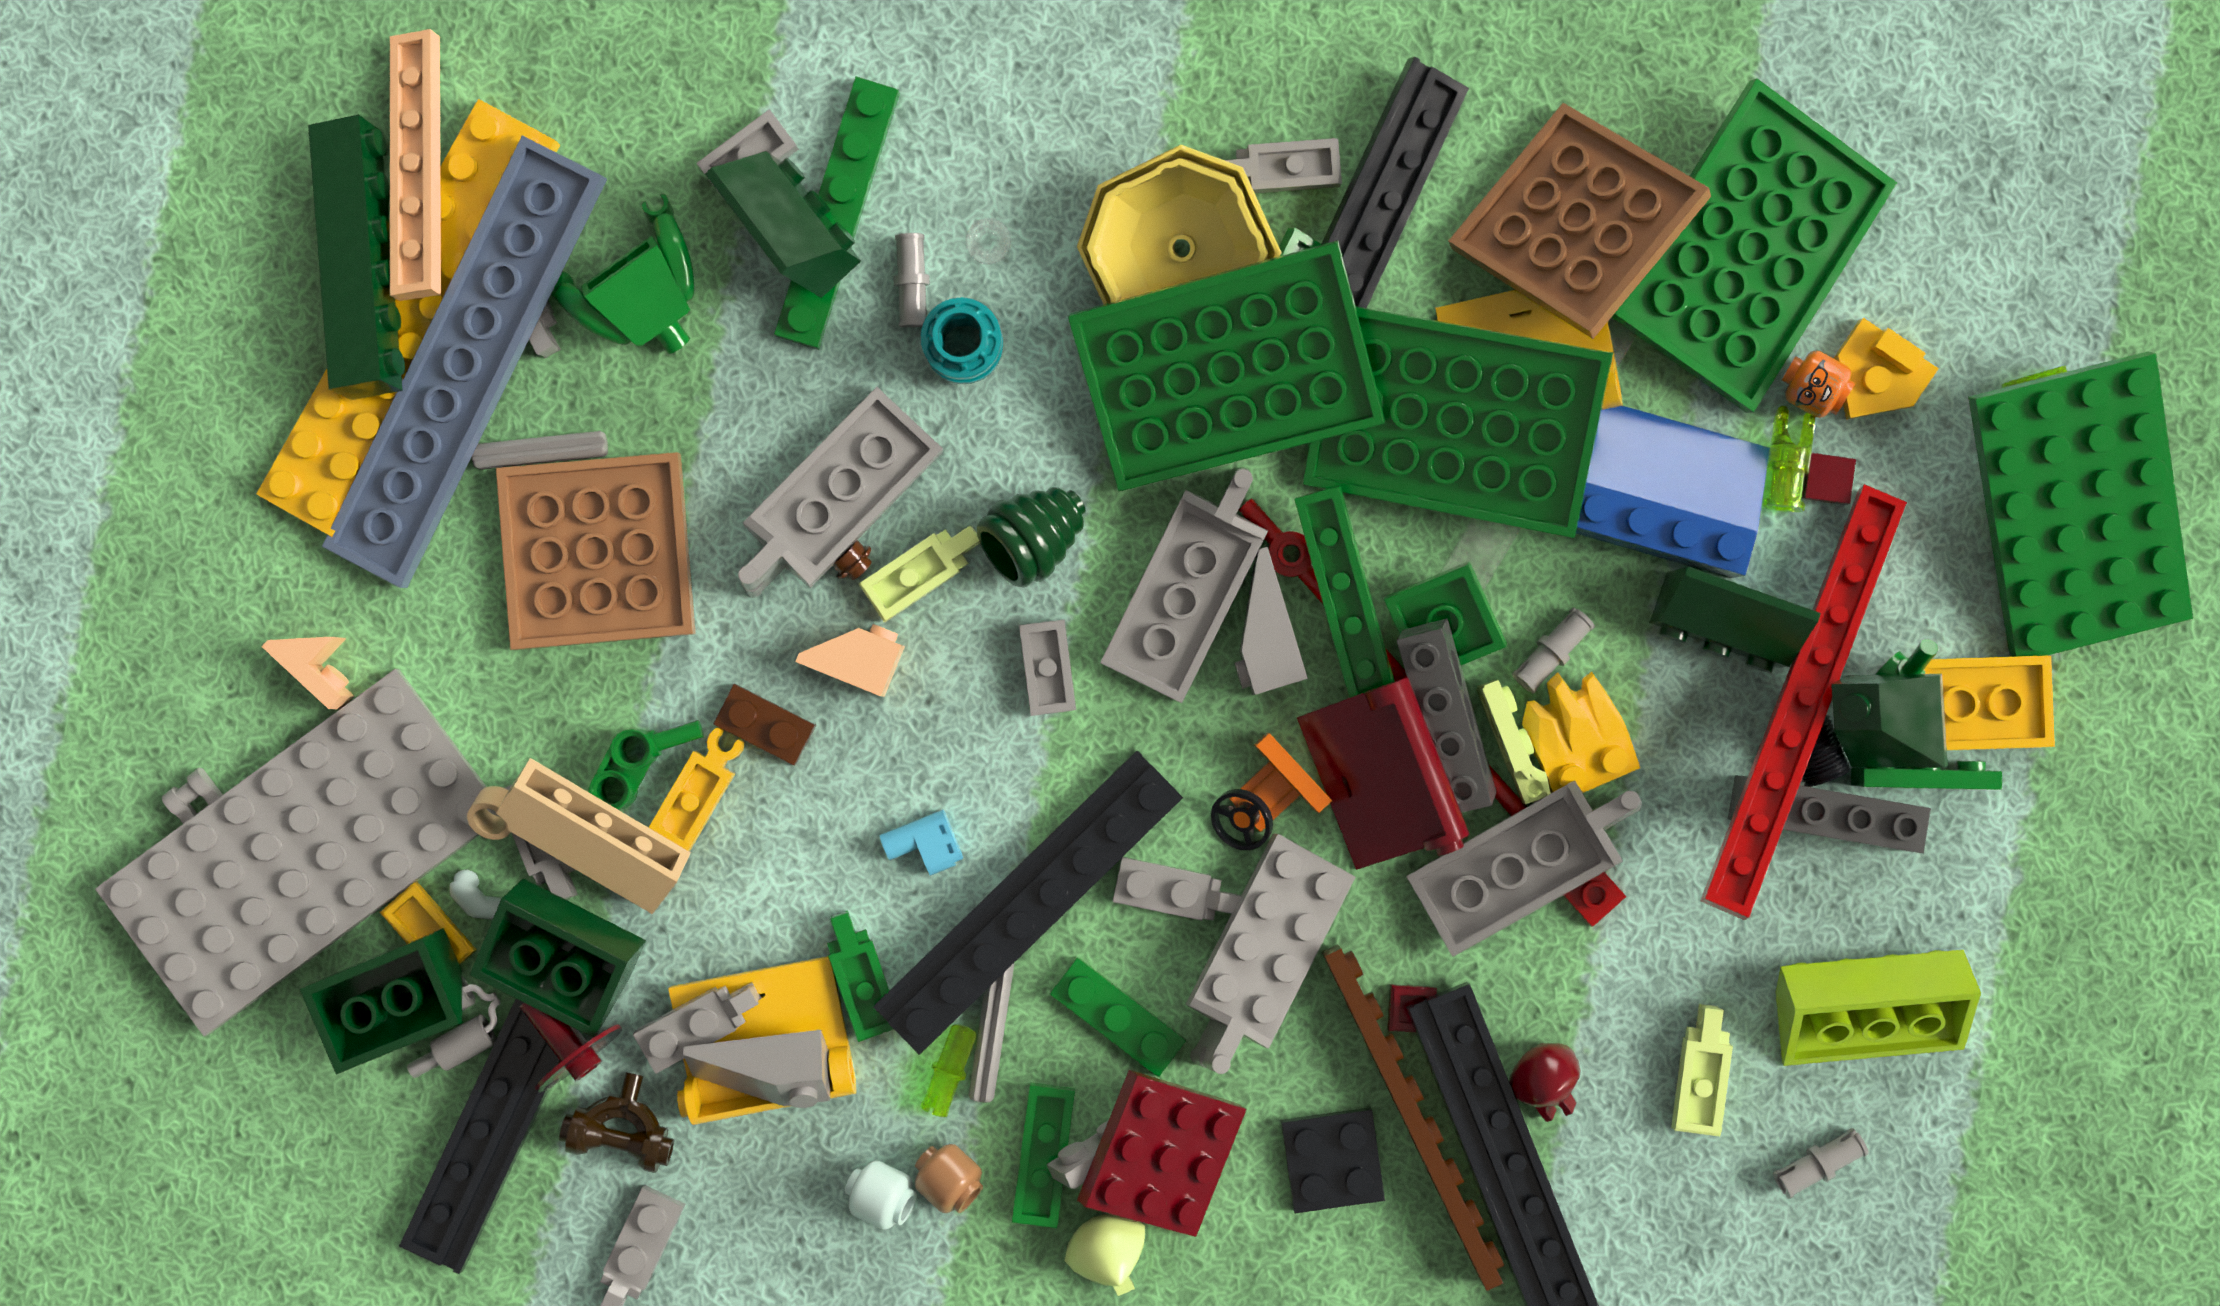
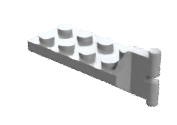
M876 387L743 522L744 527L764 546L746 566L739 570L738 576L745 593L752 598L758 597L784 568L811 588L943 453V448Z
M1239 468L1235 471L1219 505L1185 490L1100 662L1101 664L1180 703L1183 702L1268 532L1266 529L1236 514L1253 481L1250 470Z
M1574 780L1464 843L1463 848L1439 857L1406 877L1449 952L1454 957L1623 862L1605 830L1639 812L1642 802L1636 792L1626 791L1619 797L1593 811Z
M1279 834L1272 835L1241 895L1239 903L1230 916L1185 1004L1210 1019L1197 1046L1191 1051L1190 1058L1193 1063L1218 1074L1226 1073L1230 1068V1061L1242 1037L1269 1049L1356 878L1355 876Z

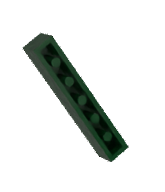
M359 114L308 125L329 390L350 400L403 391L401 375L405 371V362L399 350L398 341L401 316L395 305V298L390 296V220L387 209L390 185L384 173L383 156L387 152L384 135L379 128Z

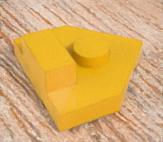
M1865 318L1860 319L1834 356L1835 360L1850 368L1851 377L1849 380L1855 383L1843 404L1846 420L1914 406L1939 368L1923 358L1926 354L1924 351L1890 328L1881 330Z

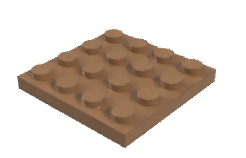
M1562 103L1448 242L1451 249L1594 339L1710 199L1711 194L1709 187L1567 104Z
M680 453L496 468L510 650L696 634Z

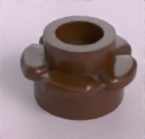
M856 540L833 564L834 569L838 572L836 577L843 579L848 575L852 580H855L861 576L872 563L868 558L871 547L869 545L867 547L863 546Z

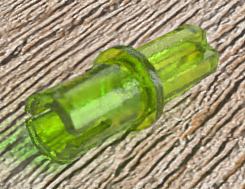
M953 1024L951 1026L938 1061H934L931 1066L934 1074L925 1098L920 1105L924 1111L929 1112L931 1108H934L933 1115L939 1117L948 1116L959 1081L965 1080L967 1075L964 1072V1068L976 1039V1032L971 1028L961 1024Z

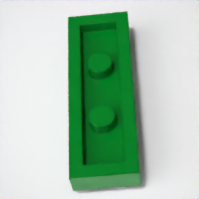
M1957 761V769L1852 767L1851 785L1860 787L2002 790V771L1986 770V761Z
M1078 956L1050 992L1051 996L1158 1078L1186 1042V1039Z
M1030 1082L1012 1223L1057 1228L1063 1184L1053 1179L1047 1164L1058 1158L1059 1152L1068 1146L1075 1088Z

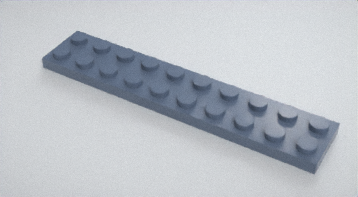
M523 135L521 136L402 381L403 391L396 393L332 524L331 529L335 530L333 537L327 535L322 547L399 588H408L607 178Z

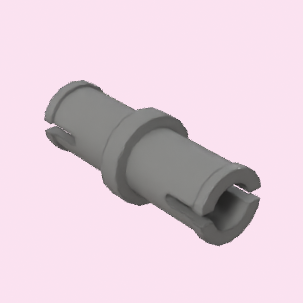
M922 233L895 235L898 275L893 277L894 286L899 288V327H922L927 317L926 286L930 285V276L925 274L923 241L925 238Z
M1573 607L1549 636L1543 635L1536 642L1538 648L1512 673L1513 678L1524 689L1534 694L1540 684L1558 665L1564 666L1570 660L1568 654L1589 631L1594 629L1595 625L1583 612Z
M1850 1128L1846 1133L1821 1147L1817 1145L1811 1146L1806 1150L1807 1155L1781 1170H1776L1773 1172V1176L1782 1193L1788 1199H1791L1795 1194L1822 1179L1828 1182L1835 1178L1837 1170L1862 1156L1865 1157L1869 1154V1151L1860 1134L1856 1133L1854 1128Z

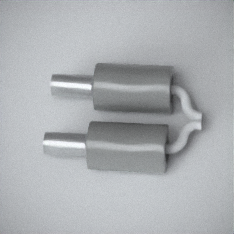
M462 976V1011L475 1004V996L472 992L474 991L481 999L492 1001L488 1009L490 1023L486 1017L479 1014L430 1042L432 1051L407 1065L410 1075L413 1078H417L439 1065L445 1071H449L491 1048L497 1039L493 1031L497 1024L495 1009L501 1004L495 993L486 994L481 987L473 984L468 985L466 979Z

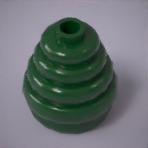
M1050 487L1046 492L1035 490L1029 495L1016 494L1010 501L1000 500L990 508L987 516H984L977 524V537L981 548L997 572L1012 585L1024 588L1033 581L1041 582L1047 579L1054 572L1055 566L1065 559L1066 550L1074 544L1075 535L1079 534L1084 527L1082 515L1086 512V508L1081 498L1074 491L1069 490L1065 492L1058 487Z

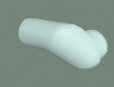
M458 871L454 876V882L450 883V896L467 915L473 918L492 920L501 898L485 896L477 887L479 879L473 871Z

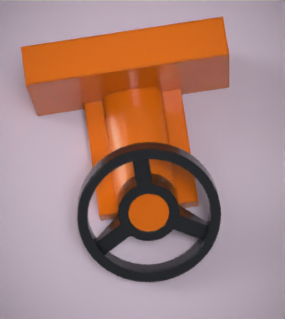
M1266 733L1254 744L1255 748L1268 760V763L1240 789L1224 792L1215 801L1211 809V822L1216 834L1226 844L1239 850H1254L1262 846L1272 833L1273 820L1299 796L1317 813H1320L1332 802L1330 797L1270 733ZM1229 798L1235 806L1220 804L1223 800ZM1219 814L1228 817L1231 825L1236 830L1243 832L1245 842L1239 841L1226 833L1220 822ZM1254 826L1259 832L1265 829L1263 838L1254 842Z

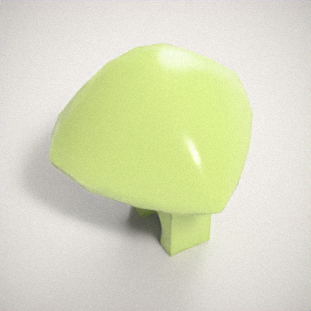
M1113 1214L1092 1217L1078 1228L1068 1242L1065 1262L1075 1273L1102 1285L1113 1286L1118 1296L1135 1289L1129 1275L1139 1260L1144 1247L1145 1225L1139 1221Z

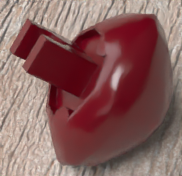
M1540 1043L1521 1057L1510 1074L1509 1083L1515 1098L1524 1104L1534 1106L1545 1122L1553 1120L1557 1110L1555 1106H1559L1565 1116L1571 1115L1577 1103L1571 1092L1580 1078L1579 1061L1574 1051L1567 1045Z

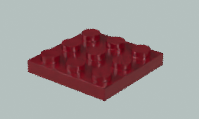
M1128 1070L1077 1201L1087 1208L1196 1237L1247 1109L1240 1104Z

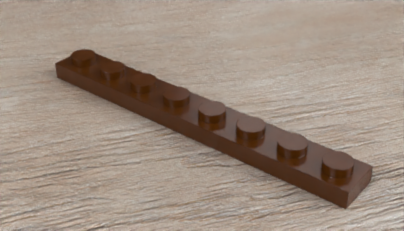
M1338 944L1323 951L1322 954L1480 1281L1486 1291L1503 1284L1497 1269L1504 1266L1500 1254L1493 1241L1484 1243L1478 1232L1477 1227L1484 1224L1483 1219L1472 1199L1463 1201L1457 1186L1464 1183V1180L1453 1158L1451 1157L1444 1161L1437 1147V1144L1443 1142L1444 1139L1433 1117L1430 1116L1424 1119L1417 1106L1418 1102L1424 1100L1422 1093L1412 1074L1405 1078L1402 1075L1397 1061L1404 1058L1393 1034L1390 1033L1384 1036L1376 1021L1384 1017L1373 993L1370 992L1364 995L1356 980L1364 974L1354 953L1351 950L1344 954Z

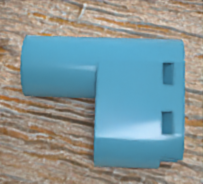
M944 810L880 835L882 846L889 860L919 849L930 876L956 866L955 862L963 859Z

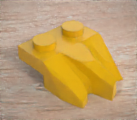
M1557 672L1547 682L1550 704L1543 706L1535 700L1527 701L1522 726L1530 737L1534 748V756L1538 759L1541 770L1546 772L1551 793L1574 780L1582 793L1640 769L1627 727L1606 690L1592 672L1582 679L1581 689L1577 692L1571 690L1559 672Z

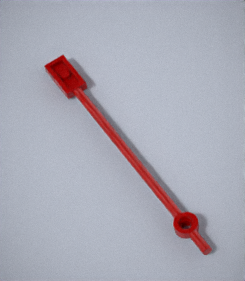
M1251 498L1239 511L1248 521L1268 531L1264 539L1269 544L1268 550L1275 572L1283 577L1298 576L1323 604L1314 569L1311 565L1312 562L1305 536L1294 531L1283 533ZM1286 546H1294L1298 549L1299 558L1296 562H1288L1284 559L1283 549ZM1386 649L1394 681L1407 677L1405 669ZM1489 765L1497 791L1495 799L1510 816L1527 808ZM1605 872L1563 895L1591 927L1596 925L1626 898V895Z

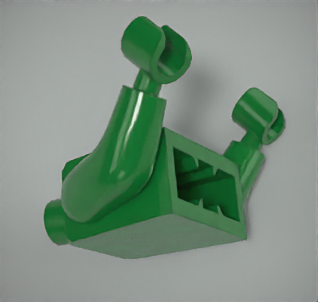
M660 194L664 202L660 210L651 211L646 201L642 203V209L646 217L653 224L658 245L655 239L650 236L581 286L582 291L574 286L572 277L565 271H562L551 295L556 298L558 303L578 324L606 340L621 345L633 342L636 346L640 347L656 337L668 354H672L685 346L690 340V337L678 323V320L690 311L687 302L693 298L695 287L693 266L687 244L674 218V211L667 196Z

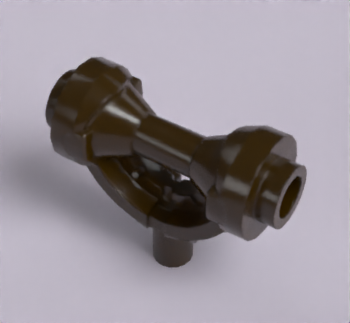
M628 1072L625 1074L619 1098L608 1096L594 1102L588 1108H576L573 1115H565L559 1134V1141L566 1142L565 1151L567 1153L580 1155L587 1153L589 1149L601 1146L628 1152L629 1155L637 1160V1165L641 1169L656 1173L660 1165L668 1166L675 1140L668 1137V1127L659 1125L652 1110L646 1104L637 1102L644 1076ZM613 1118H623L631 1122L636 1127L637 1132L631 1134L606 1128L603 1123Z

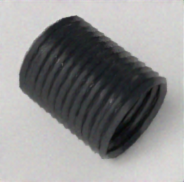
M1829 715L1825 717L1802 777V782H1805L1804 786L1806 787L1817 786L1837 779L1850 772L1852 768L1849 766L1850 763L1833 728L1834 724H1831L1832 720L1829 719Z

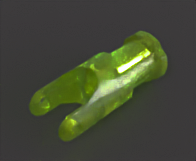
M1781 405L1774 416L1768 470L1772 472L1769 498L1764 499L1763 507L1783 512L1805 511V503L1801 501L1804 475L1810 471L1815 416L1807 412L1804 414L1800 441L1795 445L1791 441L1787 430L1788 407Z

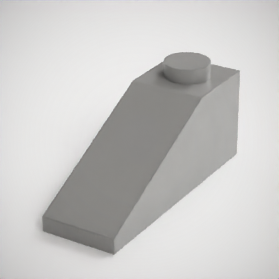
M1268 547L1259 549L1255 556L1239 651L1242 661L1234 663L1241 688L1250 687L1252 695L1308 679Z
M821 1030L683 1047V1056L694 1077L782 1106L808 1108L814 1106L817 1102L830 1101L829 1050Z

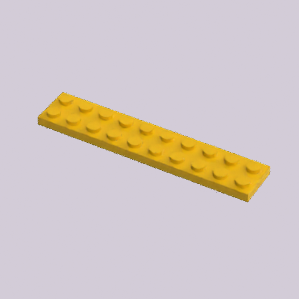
M480 99L474 105L440 166L441 295L403 301L395 299V305L401 316V328L398 331L399 350L405 362V371L401 375L402 381L521 136L523 135L554 152H557L560 147L556 140ZM326 369L256 494L333 537L335 530L331 529L332 524L397 392L350 400L329 390Z

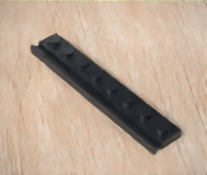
M1417 57L1407 59L1321 243L1323 245L1338 240L1354 303L1358 307L1367 308L1469 90L1468 87L1436 68L1428 67L1421 63Z
M1137 750L898 981L873 1008L920 1055L1177 805L1183 797Z
M1464 982L1428 997L1422 1002L1406 1006L1524 1305L1599 1306L1470 983Z
M515 999L399 1245V1247L439 1266L443 1264L453 1269V1272L456 1274L464 1271L549 1091L537 1092L535 1086L560 1063V1060L520 1009L524 1002Z

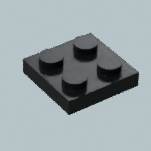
M1371 1107L1281 1120L1293 1211L1295 1214L1385 1201Z

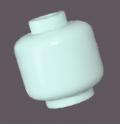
M880 1161L869 1163L863 1170L855 1169L845 1187V1194L850 1196V1213L884 1230L890 1229L895 1224L902 1225L910 1215L917 1197L916 1191L912 1190L913 1184L909 1175Z

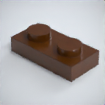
M733 684L713 723L794 766L797 764L816 727V724L738 684Z

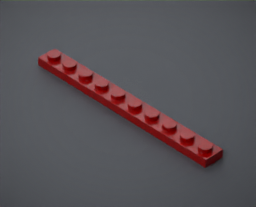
M1865 484L1858 490L1812 609L1821 613L1820 618L1790 666L1702 894L1701 902L1742 920L1750 917L1831 704V684L1840 680L1907 504L1906 501Z

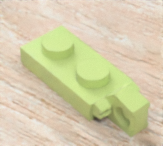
M970 525L952 538L946 529L937 535L933 533L860 582L859 586L883 622H887L960 573V569L969 564L963 555L980 544L977 532Z
M1492 680L1477 686L1478 689L1476 691L1522 803L1528 804L1550 795L1546 772L1532 766L1529 755L1534 754L1530 737L1524 728L1518 730L1512 713L1517 711V705L1508 686L1501 687L1499 680Z
M1699 1004L1696 1028H1686L1685 1037H1683L1671 1124V1128L1675 1131L1719 1137L1721 1135L1733 1046L1729 1044L1730 1033L1721 1031L1724 1010L1718 1006Z

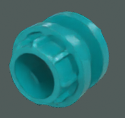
M960 297L943 301L929 312L921 329V346L929 365L940 377L956 384H972L989 376L998 366L1003 353V336L997 318L987 306L977 300ZM963 326H971L977 329L980 334L981 343L972 354L956 357L946 352L944 340L951 330Z

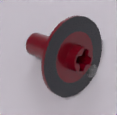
M526 1003L520 1006V1009L560 1060V1063L535 1086L537 1092L551 1089L569 1075L575 1081L586 1076L602 1062L597 1053L611 1043L622 1031V1027L617 1024L587 1042L579 1030Z

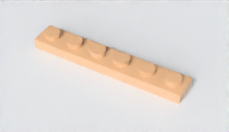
M431 29L390 36V296L399 301L441 295L440 36Z

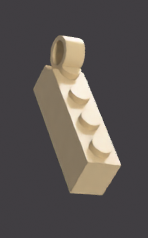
M531 758L509 790L498 786H489L482 789L467 813L470 827L480 836L499 840L507 837L512 832L651 914L655 912L677 883L691 853ZM487 809L496 811V814L499 816L492 814Z

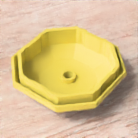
M1182 144L1099 184L1077 244V249L1103 305L1281 255V250L1244 168ZM1178 239H1184L1190 244V252L1187 256H1180L1175 252L1174 245Z

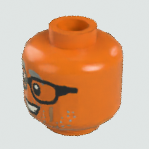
M1817 350L1810 352L1804 360L1795 356L1781 379L1789 384L1785 392L1786 400L1817 418H1823L1829 412L1836 415L1855 383L1849 380L1851 370L1848 366Z

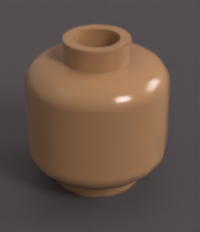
M955 1144L945 1145L938 1150L931 1146L920 1156L915 1164V1167L919 1170L914 1183L916 1190L942 1213H949L954 1210L958 1213L963 1212L983 1189V1185L980 1183L981 1168Z

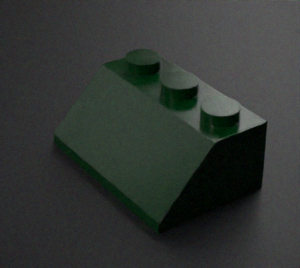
M764 151L712 167L705 173L778 271L822 298L861 262L851 248L855 244L853 237L838 222L835 224L831 223L826 216L830 208L812 189L809 192L806 191L800 183L805 179V176L787 157L780 161L769 152Z
M1684 567L1666 573L1649 623L1660 626L1659 635L1682 643H1686L1687 637H1691L1704 642L1702 650L1725 658H1729L1730 653L1734 652L1747 657L1745 665L1772 673L1774 667H1790L1818 623L1821 613L1700 570Z
M523 878L501 898L470 976L594 1038L630 979L646 940Z
M444 928L299 989L336 1075L462 1023V969Z

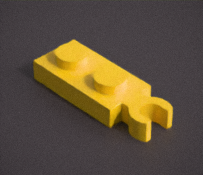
M720 727L715 728L708 736L707 748L709 751L706 756L698 751L692 752L648 827L689 852L735 775L734 772L724 766L728 760L737 758L744 749L745 742L738 739L730 751H723L718 743L719 738L724 732Z

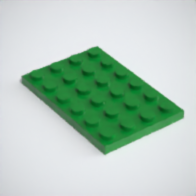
M1758 78L1747 83L1690 174V177L1709 187L1710 199L1612 316L1614 320L1746 413L1754 412L1897 184L1895 180Z
M1338 240L1068 315L1119 492L1385 423Z
M1355 306L1385 423L1310 442L1303 485L1323 489L1341 485L1343 493L1575 538L1614 352Z
M2147 351L1968 396L2010 657L2048 656L2193 619L2156 353Z

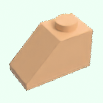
M873 624L870 632L857 628L798 654L795 662L878 696L885 697L905 646L895 643L898 636L897 633Z

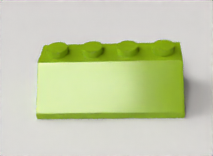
M1934 950L1919 954H1890L1875 958H1845L1831 962L1795 963L1781 966L1775 993L1783 1066L1964 1050L1981 996L1980 988L1964 950Z

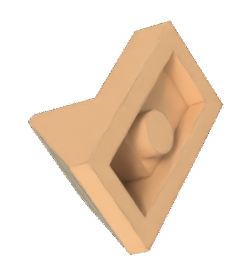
M346 638L267 640L263 644L262 648L328 709H341L354 697L345 688L349 681L340 671L329 664L325 668L322 666Z

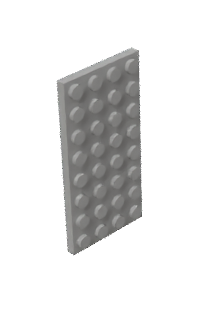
M394 669L107 879L95 890L202 1035L207 1036L479 836L470 827L467 813L479 792L486 788V785L399 669ZM487 809L492 814L499 816L496 814V811Z

